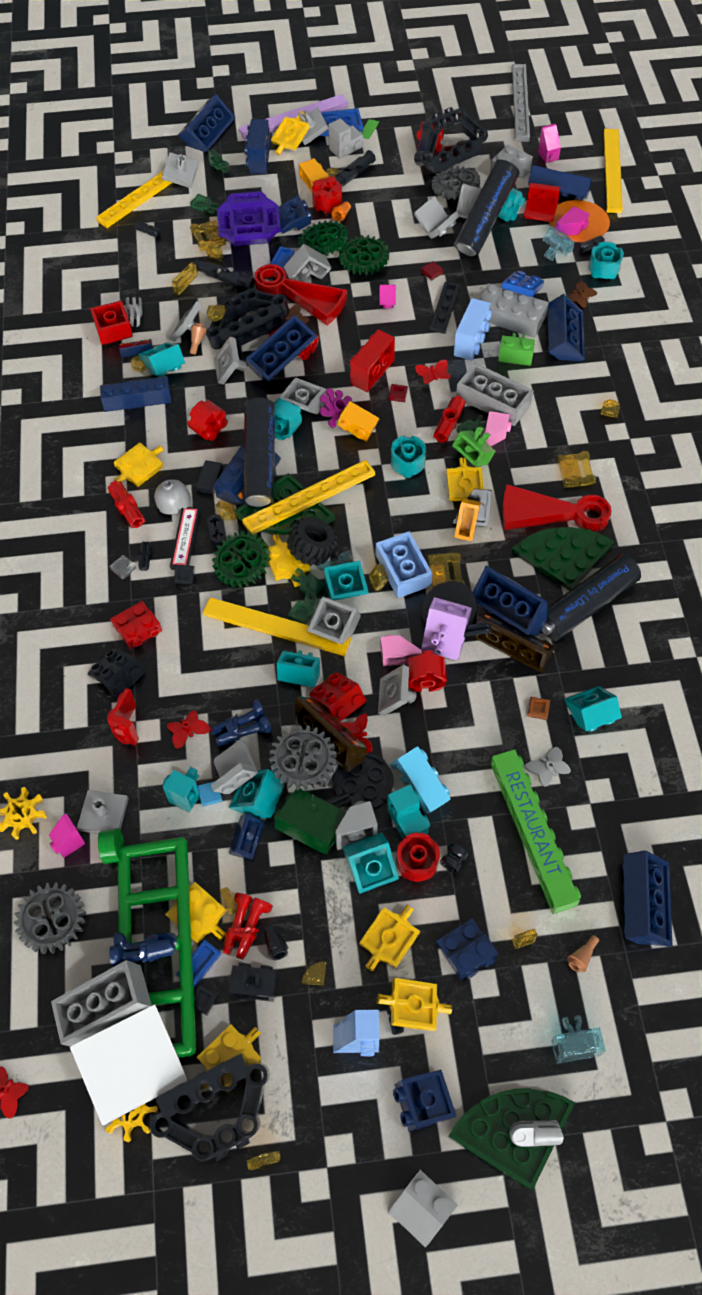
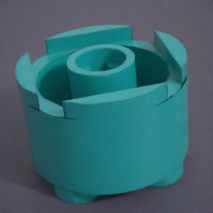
M512 188L498 216L505 221H514L516 219L519 208L525 202L522 192Z
M600 242L598 246H594L589 261L591 276L594 278L615 279L620 271L624 255L622 248L620 247L619 249L616 247L617 244L613 242Z
M278 398L274 402L276 407L275 438L285 440L286 438L289 439L302 422L301 409L297 405Z
M406 435L395 439L391 447L390 462L393 470L405 478H410L420 473L425 467L426 446L423 440L416 436L406 437Z

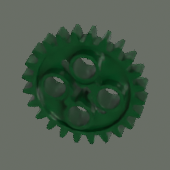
M325 220L323 223L319 221L317 225L313 223L312 227L307 226L308 230H303V233L298 238L299 247L305 244L319 253L328 256V253L334 254L335 250L339 251V247H344L343 244H346V240H348V233L345 225H342V223L338 224V221L333 223L332 220L329 222Z
M361 235V238L355 236V240L349 238V242L339 249L340 264L343 265L344 269L347 268L348 272L353 270V274L359 272V275L362 272H365L366 275L368 272L374 274V270L379 272V267L384 269V265L388 264V245H385V241L381 242V238L376 240L375 236L372 238L369 235L366 238Z
M241 531L240 536H238L234 532L233 538L228 535L227 542L221 540L223 545H217L219 552H213L216 558L212 559L214 562L212 567L220 581L224 582L227 586L230 584L234 588L237 584L239 588H242L245 583L249 587L250 581L256 584L255 578L262 579L260 574L267 573L264 568L270 567L267 561L271 560L269 556L271 552L268 549L267 543L262 537L259 538L256 533L252 535L249 531L246 535L244 531ZM235 550L238 553V555L243 560H245L247 564L252 568L249 569L248 567H246L245 564L240 559H238L236 555L231 551Z

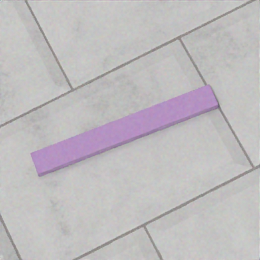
M341 94L267 118L269 120V132L276 131L285 116L296 118L300 111L307 110L310 113L317 107L320 112L337 111L348 107V101ZM248 125L239 127V132L244 140H246V135H248Z

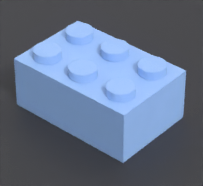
M474 298L471 299L456 331L454 356L473 361L474 356L478 355L480 343L483 344L485 332H488L491 323L488 321L492 315V310H490L491 303Z
M410 531L376 543L375 556L397 598L432 586L433 574Z

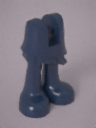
M259 699L252 702V710L240 717L236 714L233 718L230 716L211 728L213 735H220L216 738L218 746L235 744L240 738L254 733L272 732ZM253 721H257V722L254 723V724H251V725L246 726V727H244V728H240V726H243V725H245V724L251 723V722H253Z
M115 933L113 937L114 945L110 946L109 949L111 965L115 967L126 960L133 963L139 960L143 963L148 960L152 962L159 958L171 956L175 951L177 936L175 933H154L147 936L144 941L129 943L123 933Z

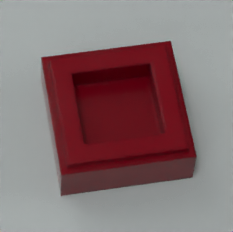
M432 261L421 268V273L432 281L443 274V268Z
M391 384L389 400L405 403L408 386Z

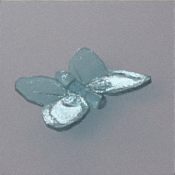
M346 551L338 557V560L326 561L324 564L317 566V568L324 570V567L354 561L351 560L352 555L350 551Z

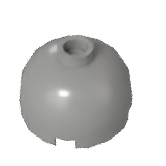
M166 480L155 490V503L161 513L176 514L179 513V509H186L191 503V496L186 485L179 480Z

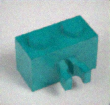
M301 650L298 653L282 651L277 661V680L315 688L320 677V658L313 657L311 652L308 655H303Z
M191 766L186 775L173 770L171 775H167L163 782V789L168 802L190 813L200 797L196 785V780L199 777V774H197L198 770Z

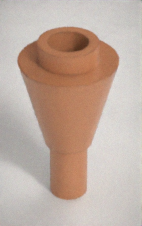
M195 323V325H191L192 345L190 354L196 355L198 345L207 331L202 324Z
M592 935L585 945L567 957L571 969L576 972H586L593 949L599 942L596 936Z

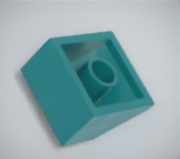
M166 342L138 354L150 374L157 377L166 375V371L171 369L172 371L181 368V365L185 364L179 344Z
M360 561L324 567V580L331 600L336 601L369 594Z
M600 686L564 699L576 724L585 731H594L599 726L612 724L615 720L622 718L617 696Z
M269 769L257 770L258 773L236 789L229 808L243 814H250L256 818H271L276 810L278 799L283 793L284 784L280 782L281 777L276 779L275 774Z
M382 833L343 846L346 861L359 894L399 879L389 842Z

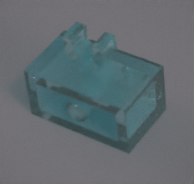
M550 226L542 240L550 246L544 256L551 261L554 260L557 252L567 256L572 251L575 242L563 232Z
M581 1015L575 1016V1032L573 1026L569 1024L568 1017H566L562 1021L568 1033L555 1035L551 1040L557 1064L601 1056L606 1051L600 1027L581 1030Z

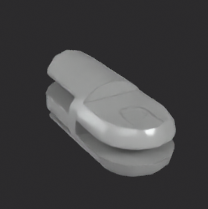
M126 297V314L129 317L130 326L133 327L134 319H136V327L140 326V317L143 314L142 300L139 297L137 306L136 297H132V305L130 306L129 297Z
M556 1120L518 1121L510 1127L509 1131L511 1141L521 1147L560 1145L564 1139L559 1123Z

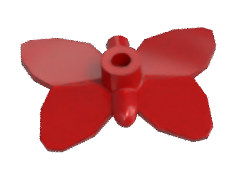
M445 359L440 360L436 364L435 369L433 365L430 366V369L424 365H417L415 367L416 372L423 377L425 384L438 380V378H451L449 373L446 372L448 362Z
M195 710L186 716V720L181 719V723L172 722L167 724L169 731L174 733L172 739L176 749L184 746L187 741V733L189 737H193V732L196 734H206L211 730L206 722L198 719V714Z
M364 713L357 717L354 723L342 722L341 725L348 728L353 736L365 744L367 747L366 753L371 752V742L368 738L363 737L367 736V732H363L368 723L367 714Z
M0 1067V1107L4 1116L12 1119L17 1111V1099L28 1091L29 1086L20 1082L13 1084V1079L8 1080V1073L5 1068Z

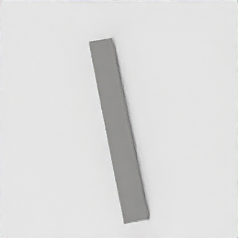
M512 64L515 142H530L526 64Z

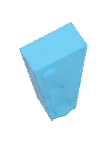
M416 747L389 765L392 769L397 768L403 777L400 780L403 784L407 783L411 785L413 790L418 791L421 797L420 807L425 814H428L451 800L449 797L450 792L439 781V774L436 769L427 762L428 757L424 750Z

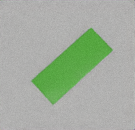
M371 119L367 121L361 132L363 138L370 139L379 121Z

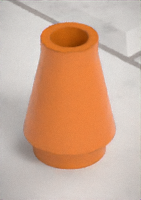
M344 202L334 207L332 218L338 222L343 221L351 209L350 203Z

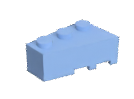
M355 1010L346 1016V1021L341 1019L340 1024L333 1025V1053H361V1056H374V1052H379V1010Z

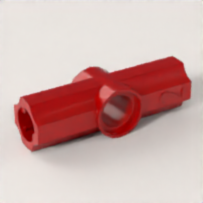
M456 395L452 397L447 408L443 410L442 418L433 434L437 442H447L452 431L456 428L457 421L466 404V401L461 396Z
M115 480L111 482L107 488L114 499L119 513L124 515L131 528L137 529L141 527L145 519L138 509L133 495L127 492L121 481Z

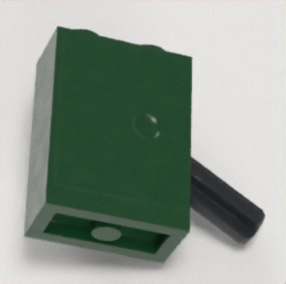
M300 788L299 790L295 789L293 793L287 795L283 808H278L274 815L276 820L275 829L327 855L336 841L335 831L346 814V811L340 809V807L351 803V796L349 792H343L324 801Z

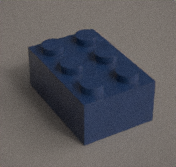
M251 119L250 125L247 127L248 135H246L245 155L248 157L246 158V167H249V174H267L270 153L269 120Z

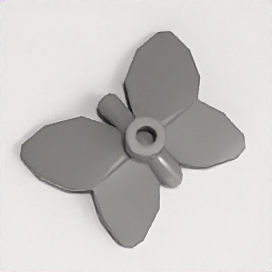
M554 747L549 751L547 755L548 760L543 757L541 759L543 762L530 761L525 764V768L533 774H539L540 782L544 787L549 785L552 775L557 776V773L568 774L571 772L569 766L562 761V751L558 747Z

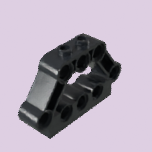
M453 107L444 109L442 114L440 112L431 115L432 118L424 121L422 125L423 132L418 151L414 155V162L418 166H425L427 174L437 173L483 153L481 143L487 140L488 131L485 127H480L472 120L463 108L453 109ZM455 125L469 137V140H461L456 145L447 146L444 150L434 152L439 132L442 129H450Z
M254 288L239 293L215 306V314L210 328L206 331V336L211 348L221 349L229 337L236 338L238 348L286 323L284 317L290 312L286 297L282 294L273 295L260 292ZM250 311H256V313L247 315V313ZM236 318H242V319H241L240 321H238V322H237V321L232 322V321H233L234 319H236Z
M241 1053L156 1097L161 1112L154 1115L150 1121L151 1133L157 1138L165 1137L190 1151L198 1161H207L213 1157L215 1161H218L229 1155L228 1149L236 1146L238 1150L250 1143L249 1138L255 1135L260 1128L259 1112L264 1086L270 1077L268 1067L259 1062L249 1065L244 1053ZM255 1068H259L263 1072V1079L260 1082H255L252 1079L251 1074ZM226 1072L232 1074L234 1078L231 1086L224 1085L222 1081L223 1075ZM246 1078L247 1082L240 1117L236 1124H224L216 1130L213 1136L204 1135L175 1119L174 1114L191 1112L197 1106V1102L206 1103L212 1101L218 1095V1091L233 1090L238 1086L241 1079ZM204 1084H209L212 1087L210 1097L203 1096L201 1092ZM183 1095L189 1096L191 1100V1105L187 1109L183 1108L180 1104V1099ZM161 1117L167 1119L169 1123L166 1131H162L158 1126ZM244 1118H250L253 1121L252 1131H245L243 1129L242 1121ZM223 1129H227L232 1133V1140L228 1143L221 1139L220 1135ZM201 1141H207L210 1144V1152L208 1154H203L200 1151L199 1144Z

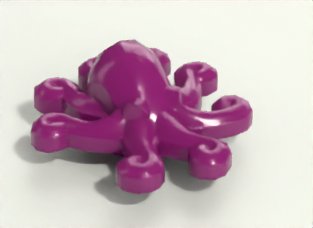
M329 388L325 391L326 395L320 397V401L325 404V407H321L319 412L323 416L332 417L328 425L330 428H335L337 426L335 421L339 420L349 401L352 402V398L345 396L344 399H341L343 397L341 390H337L334 396L333 389Z

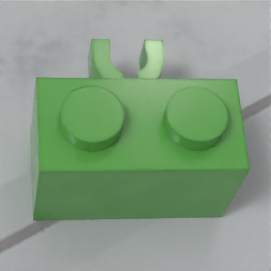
M513 333L512 337L502 335L498 362L531 366L535 339H527L525 334H522V338L516 337V333Z
M477 427L475 432L472 430L460 431L452 445L475 467L488 465L496 452L485 442L490 437L489 433H484L481 438L482 427Z

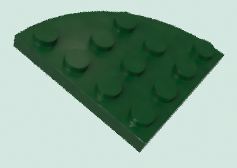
M288 473L274 483L273 504L306 488ZM319 502L262 531L271 534L290 535L298 519L301 520L303 517L318 518L320 521H325L328 525L335 520V515ZM244 504L234 511V515L242 521V519L266 507L255 508Z
M558 527L542 530L524 538L513 547L512 552L570 591L614 546L615 541L587 529Z
M531 1088L502 1091L481 1100L468 1110L455 1124L448 1138L532 1191L555 1145L517 1146L511 1141L509 1135L510 1127L518 1121L556 1120L562 1131L575 1102L554 1092Z

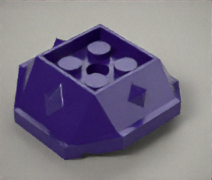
M262 191L232 193L227 198V201L217 210L219 237L225 238L233 246L268 244L277 233L281 232L278 205L267 198Z

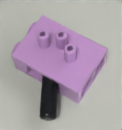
M434 597L428 612L421 650H430L434 654L458 661L465 637L491 633V624L484 622L468 625L471 607Z

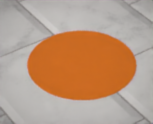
M580 200L566 201L557 205L554 221L549 222L555 232L556 223L572 207L575 206L589 213V225L585 230L581 231L578 235L560 236L574 242H586L597 236H603L610 226L609 217L601 207L594 203Z

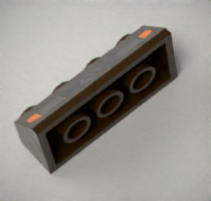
M485 612L477 618L476 624L488 622L491 624L492 631L488 634L475 635V639L542 673L553 654L555 646L551 645L547 640L525 634L494 614Z
M303 696L296 697L295 724L297 726L301 725L302 730H306L307 726H310V731L318 728V734L324 731L325 738L330 737V744L335 746L333 751H336V757L334 759L347 773L365 761L367 747L362 741L353 736L348 728L341 725L335 716L329 714L325 707L314 699Z

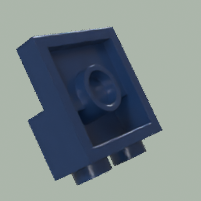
M299 195L278 206L282 234L295 227L299 231L311 224L310 219L313 217L309 209L306 210L308 208L306 201L301 200Z
M473 918L436 941L437 946L460 980L465 977L468 980L478 973L477 969L485 966L487 968L496 962L497 950L487 935H483Z
M442 1070L402 1079L394 1084L393 1097L401 1105L400 1120L402 1125L408 1128V1132L457 1117Z

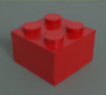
M122 300L90 308L101 345L133 337Z

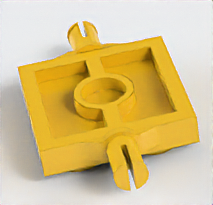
M299 114L296 118L285 116L271 138L272 144L278 145L275 151L277 155L280 156L283 149L286 148L296 151L309 130V124L302 122Z
M138 443L114 461V466L121 472V475L115 478L114 481L123 482L128 480L139 487L164 467L163 462L157 458V455L164 451L163 448L158 445V447L151 451L143 444Z
M460 458V467L446 469L449 501H462L468 498L474 488L484 489L482 467L467 466L466 458Z
M279 534L273 535L272 539L275 545L268 547L271 552L269 554L271 560L267 562L270 565L275 581L291 579L294 587L300 586L301 582L298 576L309 572L310 565L296 560L295 556L290 554L287 542H282Z
M194 882L189 888L191 938L198 944L206 935L212 932L221 940L223 939L221 935L225 936L226 932L217 925L227 910ZM175 899L174 906L165 915L178 926L177 899Z
M406 905L400 915L392 913L383 907L360 941V945L372 955L365 965L366 968L374 971L378 962L381 961L397 969L420 934V931L407 920L414 911L412 907Z
M394 978L392 980L391 995L378 994L377 1004L390 1005L391 1025L435 1031L437 1029L438 1013L451 1014L452 1012L451 1004L439 1003L437 984Z
M230 1024L197 1058L205 1066L206 1071L241 1053H244L249 1065L258 1063L262 1058L254 1050L252 1042L261 1035V1032L254 1027L244 1036ZM226 1072L223 1075L222 1081L224 1085L231 1086L234 1078L232 1074ZM204 1084L201 1089L204 1091L209 1084Z

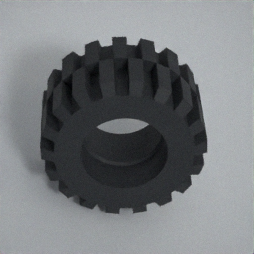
M303 517L294 524L287 539V548L290 550V554L295 556L296 560L302 561L301 563L319 566L329 559L337 544L336 533L323 520Z

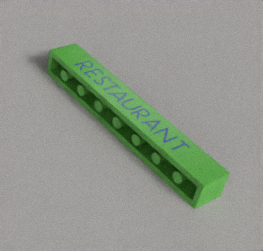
M515 750L492 756L490 765L552 914L577 907L581 898L579 889L571 881V871L568 866L565 867L563 852L560 847L557 848L554 841V831L552 828L549 829L546 823L547 816L545 811L540 809L538 794L536 791L533 792L531 788V778L528 773L525 774L522 757L518 756Z

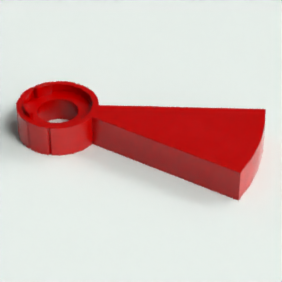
M267 264L259 267L255 272V287L258 291L273 295L283 293L296 304L300 303L303 309L327 326L340 314L347 301L346 289L286 279L284 269L278 265ZM271 277L276 278V280H274V281H266V280H265V279L271 278Z
M507 485L502 505V522L504 530L574 520L579 528L598 532L603 530L609 523L612 509L608 501L598 495L583 496L574 504ZM592 510L597 512L600 517L589 518L584 512Z

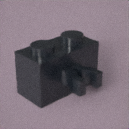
M239 963L238 966L232 965L228 990L230 997L274 1002L278 977L277 970H273V967L261 965L260 968L251 967L252 965L247 963Z

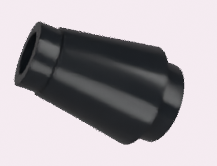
M276 926L267 927L264 933L268 956L274 961L283 959L288 955L289 947Z

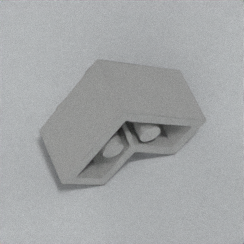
M341 118L329 124V150L339 159L363 147V134L354 126L347 125Z
M507 145L491 160L490 172L496 160L502 159L514 164L520 172L518 177L523 179L531 171L533 156Z
M305 244L299 248L284 266L289 279L302 282L310 274L322 280L332 269L325 255Z

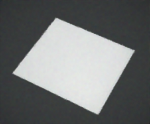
M155 1005L70 1047L102 1126L188 1081Z

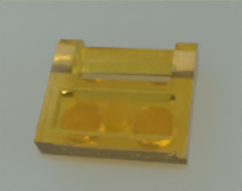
M216 220L199 225L194 223L190 226V230L195 235L201 251L226 245L225 238L219 237ZM201 232H204L208 240L207 242L203 240Z
M582 451L579 454L558 455V464L564 488L593 485L596 483V477L592 473L589 462L590 455L588 451ZM578 462L583 463L586 477H581Z
M459 553L428 555V565L433 574L432 588L448 581L460 582L465 585V581L462 579L461 556ZM448 562L453 563L455 576L453 580H450Z

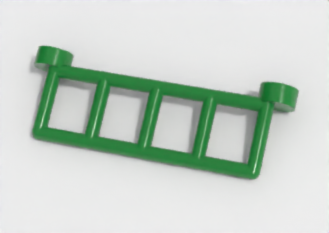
M119 828L102 830L98 834L99 856L103 864L117 863L118 932L125 935L127 942L132 943L131 906L177 899L178 936L175 950H179L180 988L150 992L148 994L152 1006L181 1002L182 1043L172 1045L178 1058L192 1056L196 1052L187 840L183 837L125 846L123 835ZM175 851L176 886L131 893L130 858Z

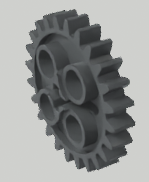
M459 166L456 168L451 167V169L446 168L445 171L441 170L440 173H436V176H433L432 191L437 196L442 195V198L447 197L448 200L450 198L455 200L456 197H460L462 184L479 187L480 175H478V172H475V169L470 170V167L467 169L464 166L462 168H459Z
M299 725L298 731L291 727L290 734L283 731L284 738L277 736L278 743H272L274 750H270V756L272 757L269 758L270 764H273L271 771L275 772V778L281 777V784L288 781V788H291L294 784L296 785V790L303 786L305 791H307L308 785L315 789L316 782L323 785L322 778L329 779L328 772L333 773V766L336 765V759H334L336 751H333L335 749L334 744H330L331 738H325L324 731L318 734V728L310 731V726H307L306 730H302L301 725ZM304 742H308L305 749L306 756L303 759V770L301 774H298L301 766L300 759L303 756ZM292 745L299 746L297 749L290 748ZM312 748L320 749L317 752L310 751ZM290 763H293V764L296 765V766L293 767V768H287V767H286V766H287L288 764H290ZM310 766L316 767V769L313 771L307 770V768Z
M56 882L53 888H51L49 883H46L45 889L38 886V892L36 893L30 890V898L23 896L26 903L17 905L21 912H15L14 915L19 920L14 921V924L19 927L15 930L18 935H21L19 940L25 942L24 945L27 948L32 946L34 952H37L40 948L43 954L49 948L50 952L54 954L55 947L63 951L64 943L71 946L70 939H78L75 933L76 931L83 932L79 924L86 923L84 918L81 917L86 915V911L81 909L85 905L82 901H79L81 897L78 894L74 895L75 891L73 888L68 890L65 884L60 888ZM62 900L60 906L53 908V904L56 901ZM44 901H47L48 910L52 914L51 919L57 930L56 935H54L53 927L48 921L49 916L43 905ZM41 909L38 916L32 917L35 910ZM62 920H69L66 926L59 927ZM48 928L45 935L39 936V932L42 929Z

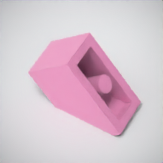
M489 411L485 433L490 434V437L485 441L488 445L493 446L506 438V433L511 430L510 414Z
M400 635L381 637L380 648L383 666L407 664L408 657L422 654L421 649Z

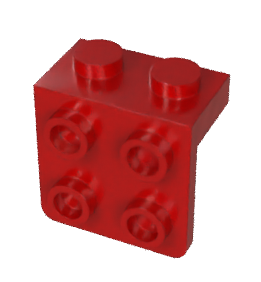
M530 183L524 218L546 222L554 221L560 187Z
M339 672L330 675L328 679L309 693L310 698L326 707L328 713L335 716L339 723L366 702L359 684Z
M128 688L118 696L117 704L114 709L109 711L107 720L115 738L123 744L128 745L130 743L136 746L139 737L133 721L129 720L136 708V703L131 689Z

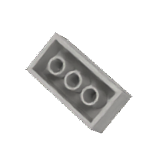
M489 283L479 299L491 303L490 310H492V315L488 322L492 325L533 338L536 337L546 318L549 304L547 301L506 290Z
M474 363L457 384L456 395L461 396L467 404L488 414L489 411L510 414L509 422H512L511 425L515 426L531 405L534 390Z
M127 960L51 1001L60 1043L70 1047L152 1006L141 965Z

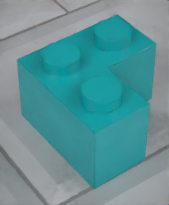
M411 785L389 794L387 800V811L402 839H405L406 836L412 833L428 835L430 826L426 815L422 816L419 810L421 797L417 790H413Z

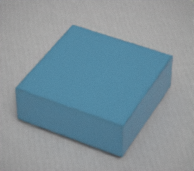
M214 782L198 786L202 807L222 802L221 793L213 792L211 784Z

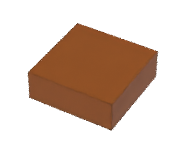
M530 697L527 717L547 720L550 700Z

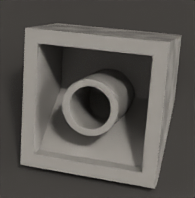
M295 378L279 398L299 406L300 409L318 414L320 408L325 405L320 401V397L325 395V388Z
M322 597L307 631L343 645L354 633L361 615L355 608Z
M359 801L349 807L335 831L337 850L377 834L378 824L370 801Z
M420 1170L388 1212L426 1248L458 1204Z

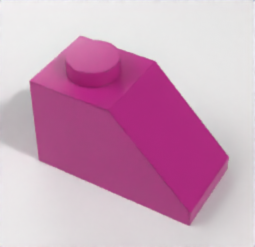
M556 124L544 126L541 129L538 154L545 163L559 160L561 145Z
M575 206L572 207L556 223L554 235H578L588 227L589 213Z
M379 285V305H383V308H392V305H396V285Z
M67 814L60 818L49 834L52 842L49 843L55 854L60 852L63 858L85 845V842Z

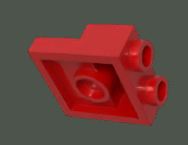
M143 601L110 619L129 650L140 646L147 639L153 638L162 632L160 622Z

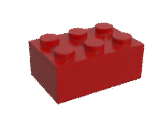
M377 330L374 335L370 336L368 342L362 345L359 352L350 360L351 385L367 393L394 362L395 337L380 330Z

